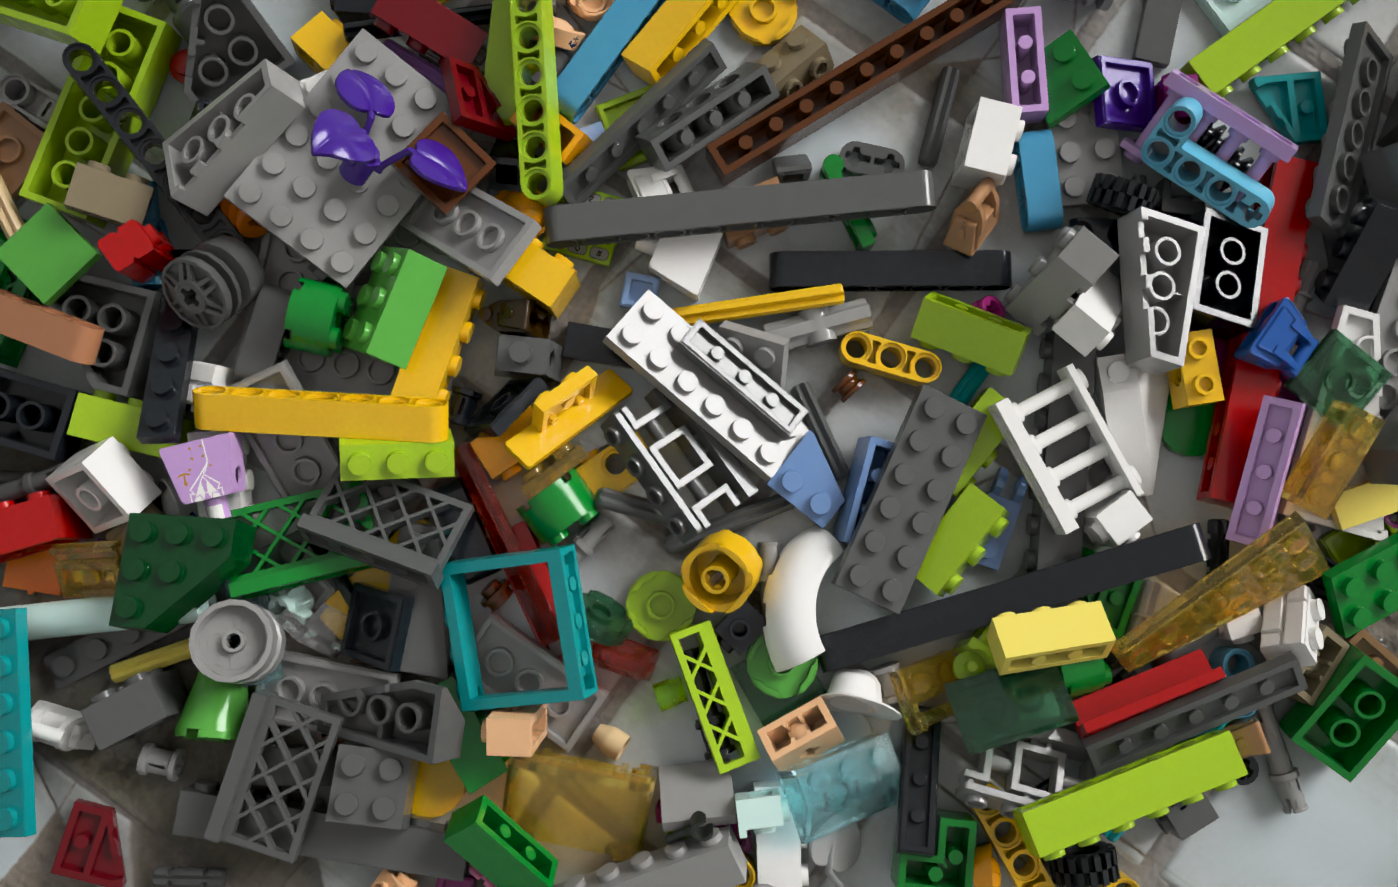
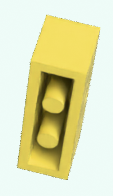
M1080 600L1057 608L1042 606L1031 612L1019 614L1005 612L992 618L986 634L999 675L1107 658L1116 642L1101 601L1087 603Z

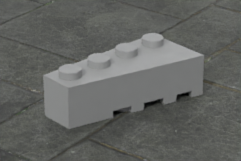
M265 58L165 140L162 145L171 198L208 216L224 198L223 195L252 160L263 155L305 109L300 82Z
M1140 206L1117 219L1125 358L1127 366L1159 375L1184 366L1206 227Z

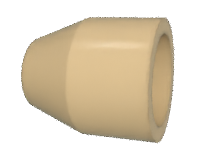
M600 724L592 736V741L600 752L614 761L621 757L631 740V736L615 726Z

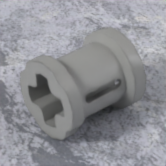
M900 661L887 662L869 669V672L876 676L881 684L882 702L886 705L900 702L911 696L909 690L904 688L898 670L901 667Z
M148 742L141 750L136 770L139 775L145 776L148 773L167 776V780L176 782L180 778L185 766L186 750L178 748L172 751L157 748L155 743Z

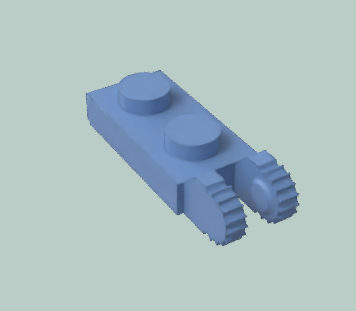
M1003 467L998 469L991 488L986 494L1010 513L1006 518L1009 524L998 538L995 539L992 536L983 548L987 551L977 563L994 571H998L1022 507L1020 503L1028 487L1025 476L1021 475L1014 484L1010 500L999 496L1008 479V469Z

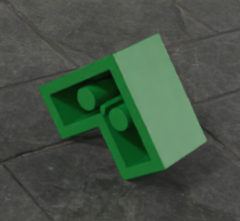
M937 809L935 854L932 858L895 853L894 842L890 878L895 887H972L978 822L967 812Z

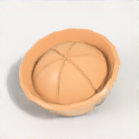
M553 17L555 46L576 51L586 34L574 29L567 21ZM535 36L532 39L538 41L539 36Z

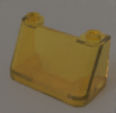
M544 748L542 753H538L539 749H536L532 757H509L502 811L536 841L612 855L611 859L616 862L631 859L637 853L642 852L657 779V766L641 763L640 768H632V771H628L629 764L622 763V766L553 753L549 748Z

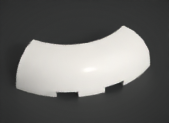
M819 526L807 527L788 542L779 554L780 559L773 573L767 579L763 603L766 604V626L763 627L766 647L776 672L796 667L825 651L816 623L817 593L827 569L845 551L834 536Z

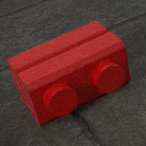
M130 219L117 228V233L110 232L98 240L97 246L114 270L142 284L157 276L156 271L163 272V268L175 259L171 254L175 247L162 231L158 232L151 223L144 226L138 221Z

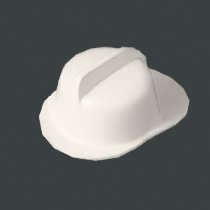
M840 669L836 671L827 693L821 695L828 709L835 712L864 714L888 720H899L902 718L900 712L882 702L881 684L876 676L867 670Z

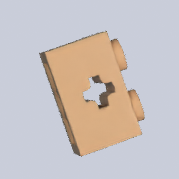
M821 695L757 730L771 761L782 775L846 741Z
M547 704L493 709L486 720H483L481 726V741L486 743V756L532 757L548 734Z

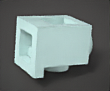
M778 788L734 793L740 839L747 838V830L754 829L755 834L773 833L776 831L777 826H784V822L790 821L788 799L780 798Z

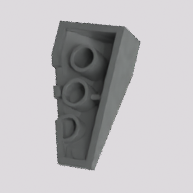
M412 680L321 695L320 710L344 717L338 735L340 738L428 764H436L461 757L465 719L447 687L420 680ZM318 719L317 731L329 734L332 724Z

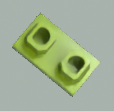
M986 625L983 629H975L971 637L957 641L952 648L954 652L959 653L952 662V671L954 676L963 683L976 682L983 676L985 670L996 668L986 637L989 625Z

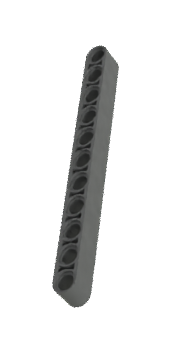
M915 170L553 205L543 209L546 246L550 248H568L919 214L935 210L936 199L932 171Z

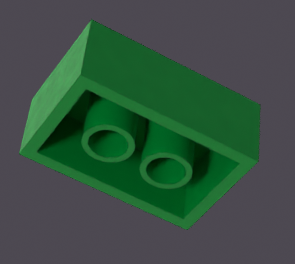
M1348 642L1350 645L1349 650L1315 704L1310 706L1296 701L1278 723L1280 728L1293 742L1351 783L1398 730V677Z

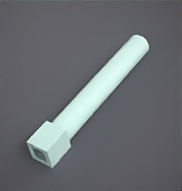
M214 594L198 609L193 608L179 620V623H195L203 611L212 604L217 603L216 595ZM114 595L0 607V609L27 607L28 641L127 630L109 626Z

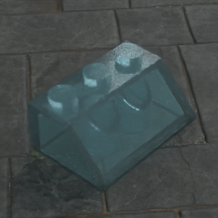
M881 733L867 735L777 772L785 798L788 799L789 809L801 844H807L896 805L901 767L889 734Z

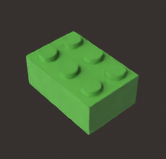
M383 246L382 250H379L372 259L370 265L372 274L368 283L361 287L357 295L356 303L358 307L355 315L344 326L342 337L345 339L342 346L379 362L406 370L448 267L411 249Z

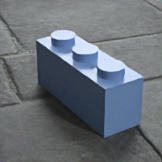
M874 436L858 438L850 467V475L847 478L843 494L845 502L839 509L832 535L839 543L849 544L894 442Z

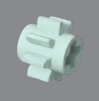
M304 585L269 594L271 600L268 604V610L273 612L282 624L288 622L291 629L304 624L306 619L314 615L311 611L314 606V599L311 592Z

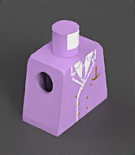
M241 432L224 433L159 449L167 472L180 501L184 505L204 501L208 518L232 517L226 495L245 491L246 489Z

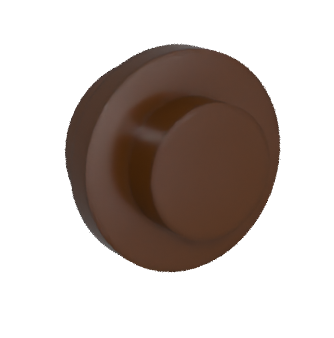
M496 578L493 579L481 591L480 594L483 596L480 604L484 608L489 607L493 612L496 611L513 594V590L509 587L510 582L506 578L500 582Z

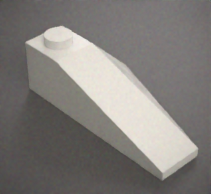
M1125 353L1098 357L1095 364L1094 383L1100 414L1128 465H1133L1142 479L1140 486L1144 493L1138 497L1153 495L1169 394L1167 373L1157 375L1127 366Z

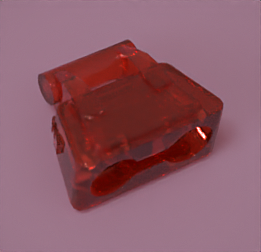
M596 630L591 644L593 662L598 668L615 672L634 681L642 679L650 682L660 654L658 650L602 630Z

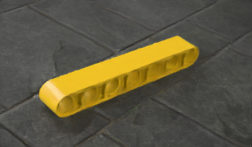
M201 386L192 390L194 425L200 430L437 443L449 439V401L441 398L232 386Z

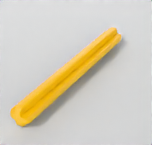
M838 283L677 307L672 310L693 326L699 318L706 324L724 322L725 320L731 321L840 305L844 303L845 296L842 284Z

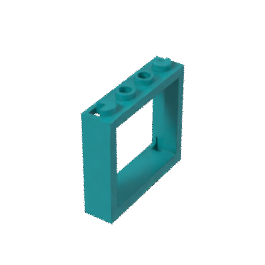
M575 544L460 559L446 564L442 571L444 579L439 587L444 597V621L449 628L451 641L450 658L455 666L457 678L456 694L460 700L462 712L585 700L598 691ZM548 562L567 687L484 695L465 573Z

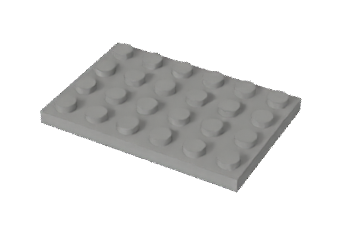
M363 28L304 98L305 109L263 155L252 160L223 195L226 200L340 286L344 287L345 290H348L423 195L391 165L386 167L381 174L374 171L364 185L356 186L350 184L341 176L339 166L342 160L311 155V132L317 117L322 111L337 109L346 112L357 121L360 129H363L367 120V112H358L347 106L339 98L335 89L336 77L341 71L348 68L359 70L378 79L392 94L395 102L394 113L390 118H382L375 115V120L368 135L380 151L379 158L381 162L405 149L442 111L452 120L447 94ZM459 126L469 137L474 132L473 130Z

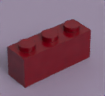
M377 0L369 14L370 17L375 19L373 25L390 36H393L394 32L399 33L408 39L406 45L422 55H425L428 51L440 58L437 63L440 66L448 56L472 64L488 35L486 31L436 0Z

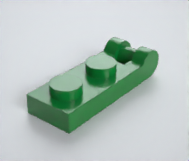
M836 154L828 155L824 159L820 170L821 180L843 178L841 173L844 168L843 159ZM870 218L842 221L856 251H869L872 249L876 242L874 237H877V232Z

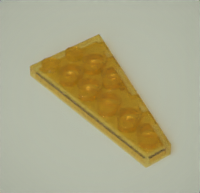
M1296 511L1116 641L1111 652L1124 668L1131 672L1320 577L1321 573L1330 568L1307 522Z

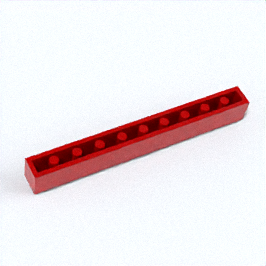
M1292 157L1286 163L1280 159L1278 163L1273 162L1260 179L1259 183L1273 192L1275 204L1266 222L1261 225L1268 228L1257 319L1269 303L1288 297L1293 302L1294 297L1300 290L1301 278L1298 275L1300 265L1308 251V245L1305 243L1307 230L1312 225L1306 218L1305 205L1307 200L1311 198L1314 185L1313 172L1319 164L1317 162ZM1255 202L1254 211L1261 206L1259 203ZM1248 332L1229 339L1227 342L1220 377L1224 400L1215 403L1196 497L1198 501L1233 509L1263 396L1277 397L1281 390V380L1278 379L1280 370L1263 369L1235 358L1234 353Z

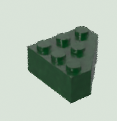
M130 513L109 626L132 631L169 633L180 624L179 620L193 608L198 609L221 589L220 585L235 573L240 574L251 564L256 527L237 519Z

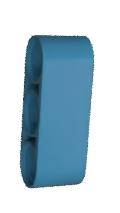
M1044 129L1023 132L1020 141L1014 142L1012 154L1017 155L1014 176L1022 230L1024 232L1061 229L1064 215L1052 131Z

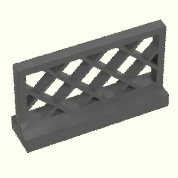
M339 462L309 515L303 513L296 524L303 539L308 543L438 590L444 579L442 571L474 512L473 505L402 479L372 480L369 482L362 480L363 484L342 491ZM384 485L394 489L396 496L375 503L371 490ZM367 492L371 505L350 512L346 499ZM416 497L426 499L429 508L410 515L407 514L403 502ZM342 502L345 515L332 520L322 517L327 506ZM399 504L404 517L383 525L378 511ZM448 509L461 512L455 523L441 528L436 514ZM373 513L375 514L379 527L365 532L356 529L354 520ZM432 516L437 529L416 537L411 523ZM406 525L408 526L412 539L399 544L389 542L387 532ZM450 534L446 540L445 535ZM441 537L444 546L437 559L422 554L419 545ZM416 547L417 552L411 550V548Z
M262 689L252 693L203 839L215 843L223 840L293 864L297 860L344 717L278 696L279 693ZM278 706L291 710L297 723L296 726L282 733L274 720ZM301 714L309 716L311 718L304 721ZM316 719L332 724L327 739L318 744H315L307 727V724ZM300 729L309 749L292 757L283 736ZM271 730L274 737L268 739ZM276 741L285 761L269 769L262 753L266 745ZM325 745L321 755L318 748ZM311 752L318 767L314 776L303 780L294 760ZM287 764L296 785L280 793L271 772ZM259 766L261 773L255 776ZM264 777L273 797L256 804L250 789L253 781ZM313 781L309 791L306 784ZM299 788L305 800L303 811L291 816L282 796ZM275 800L284 821L268 828L259 808ZM247 803L249 809L243 812L244 806ZM249 813H252L261 832L251 838L236 833L240 818ZM300 817L298 826H296L294 820ZM287 825L293 837L290 850L277 847L270 832ZM263 837L265 842L259 841L257 839Z

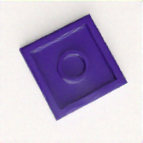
M1104 55L1093 57L1092 60L1111 87L1093 100L1095 126L1097 128L1142 133L1157 112L1152 63Z

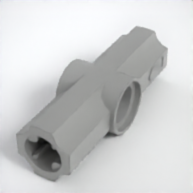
M864 297L831 307L806 309L799 312L797 316L767 323L762 327L765 332L789 338L790 351L803 346L812 348L837 340V337L851 332L870 329L873 327L869 304Z

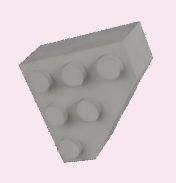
M1084 226L1064 227L1052 241L1055 249L1047 258L1041 254L1027 270L1031 274L1029 279L1023 285L1017 282L1003 298L1008 302L1004 306V310L1021 324L1033 328L1032 333L1037 337L1049 326L1046 324L1049 319L1052 321L1055 318L1058 319L1073 305L1076 300L1071 297L1072 294L1075 292L1079 295L1083 292L1086 293L1120 256Z

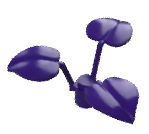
M348 68L338 74L335 79V89L339 98L350 108L358 112H367V120L363 129H360L357 121L346 112L337 109L322 111L317 117L311 132L312 156L331 157L342 160L339 166L341 176L347 182L356 186L364 185L374 171L381 174L386 167L404 157L410 156V167L425 180L454 191L464 193L467 191L466 177L458 158L449 148L437 141L420 139L415 144V149L407 147L381 162L379 158L380 151L368 135L375 120V115L382 118H390L394 113L395 102L393 96L382 82L365 72Z

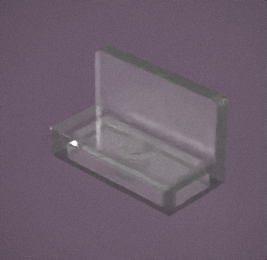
M323 603L309 620L287 609L276 619L299 643L333 659H337L340 655L347 614Z

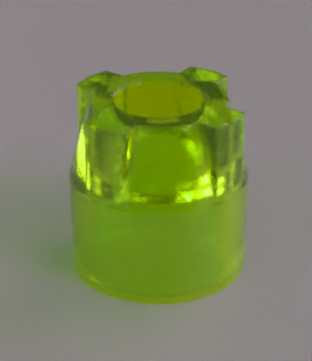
M680 677L652 684L661 712L688 701Z

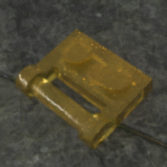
M952 650L941 651L889 672L906 727L912 735L917 736L926 732L928 726L955 714L964 715L974 707L973 699L965 691L963 682L959 681L953 674L952 662L955 657ZM943 692H948L950 701L923 713L919 711L918 703Z

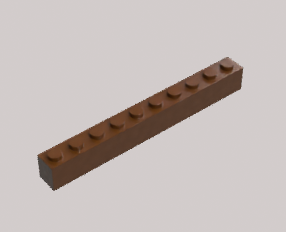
M947 0L706 145V159L723 187L1000 21L1006 8H1018L1022 0Z

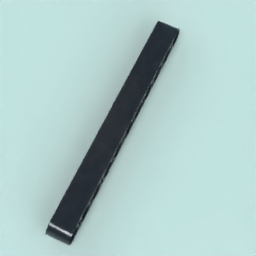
M1194 523L901 611L900 615L894 613L820 635L825 651L818 655V659L823 673L834 671L989 625L992 618L1005 612L1019 614L1031 612L1042 606H1054L1203 562L1212 557L1200 523Z

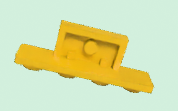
M588 365L577 373L571 372L562 380L559 386L550 392L544 391L535 399L532 423L506 441L505 449L523 467L531 470L630 397L633 389L612 369H607L599 376Z

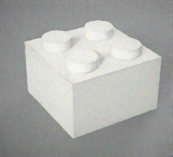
M985 97L979 98L966 118L950 185L971 190L972 187L981 182L985 177H990L994 180L995 189L998 185L1002 186L1004 184L1006 175H1012L1016 164L1017 155L1012 154L1014 142L1020 141L1024 131L1025 121L1020 120L1023 107Z
M113 436L76 452L45 478L95 534L128 522L130 513H140L162 493L154 483L153 477L147 471L142 470L130 456L127 447L118 442Z

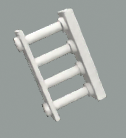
M1073 363L1056 371L1061 379L1060 382L1021 403H1011L1007 397L987 407L1056 535H1067L1078 529L1079 526L1075 519L1078 518L1079 512L1121 490H1131L1136 497L1144 493L1140 486L1142 483L1140 474L1133 465H1128L1087 390L1089 384L1086 376L1079 368L1076 369ZM1069 394L1079 413L1036 436L1033 434L1029 435L1022 423L1025 421V416ZM1087 426L1096 446L1054 468L1046 467L1040 456L1042 449ZM1104 458L1114 476L1112 479L1072 500L1062 497L1058 489L1061 480Z

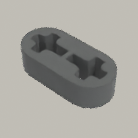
M859 141L847 143L842 147L839 154L844 161L842 172L851 177L884 174V167L873 163L884 164L886 159L892 160V166L897 167V169H892L891 173L903 172L905 168L904 158L898 151ZM852 151L858 152L860 160L869 161V163L859 161L856 167L850 165V159L845 158V156L848 157Z

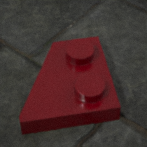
M448 56L441 63V69L452 123L510 142L517 135V131L513 124L505 125L496 110L502 105L496 95L489 89L487 80L479 67Z
M80 798L74 802L50 873L104 887H125L127 880L114 807Z

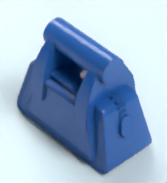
M1288 297L1271 302L1265 307L1257 319L1256 329L1248 332L1235 351L1234 356L1239 360L1263 369H1278L1286 376L1296 378L1319 342L1316 338L1312 337L1310 331L1306 328L1307 323L1293 302ZM1293 345H1297V349L1291 356L1289 351Z

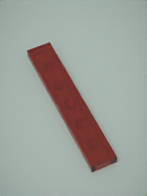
M466 442L456 446L454 449L456 469L497 553L504 554L523 551L471 444ZM530 564L505 568L543 647L560 640L557 619Z

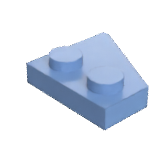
M811 430L806 432L775 475L766 483V485L822 529L845 502L821 447Z

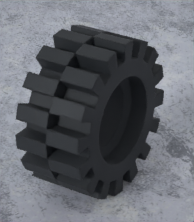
M1096 173L1086 202L1105 211L1126 215L1140 206L1153 210L1159 190L1132 179L1128 180L1112 174Z
M1100 841L1085 847H1079L1077 843L1065 848L1066 854L1064 856L1049 861L1052 881L1054 885L1057 884L1059 887H1099L1098 885L1100 884L1107 886L1110 885V882L1115 883L1117 879H1120L1116 848L1111 843L1106 844V842Z

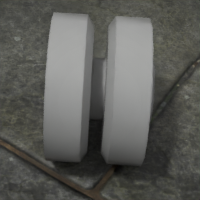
M227 599L212 604L198 616L191 628L188 646L193 663L203 675L218 682L248 685L264 680L277 669L284 657L286 636L283 624L273 612L246 600Z

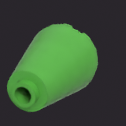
M199 671L175 725L173 737L184 736V739L223 743L227 740L236 741L249 705L248 685L218 682Z

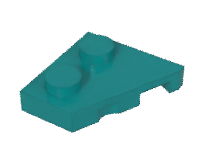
M1320 71L1254 77L1248 82L1249 88L1282 136L1296 145L1321 143V138L1326 133L1328 124Z

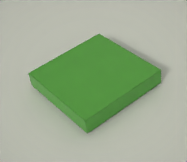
M48 202L0 247V260L47 306H51L103 256L54 205Z

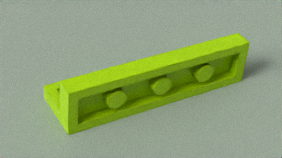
M703 620L692 624L691 627L668 635L718 773L721 775L760 759V754L711 621ZM694 634L700 649L697 660L684 654L679 639ZM687 661L695 664L692 671H690ZM699 667L707 669L713 687L709 694L696 688L694 678ZM699 695L707 698L704 707ZM712 701L720 704L722 712L726 716L722 729L710 724L708 721L707 713ZM712 729L720 733L717 741L715 740ZM725 735L733 739L739 755L738 758L726 763L723 762L719 751Z

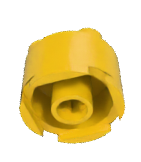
M726 529L712 533L703 538L682 563L683 592L687 599L701 611L712 614L714 612L731 613L744 604L758 584L763 567L762 559L753 545L744 537Z

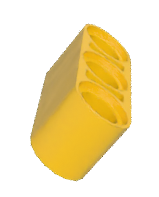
M854 331L847 334L840 342L837 350L839 360L850 368L912 386L929 385L939 377L942 371L941 361L936 354L864 332ZM851 341L860 343L864 350L863 356L860 358L851 357L847 353L846 344ZM884 351L894 353L897 358L896 367L888 368L884 366L880 359L881 353ZM917 361H924L930 366L931 374L928 378H922L916 373L915 363Z

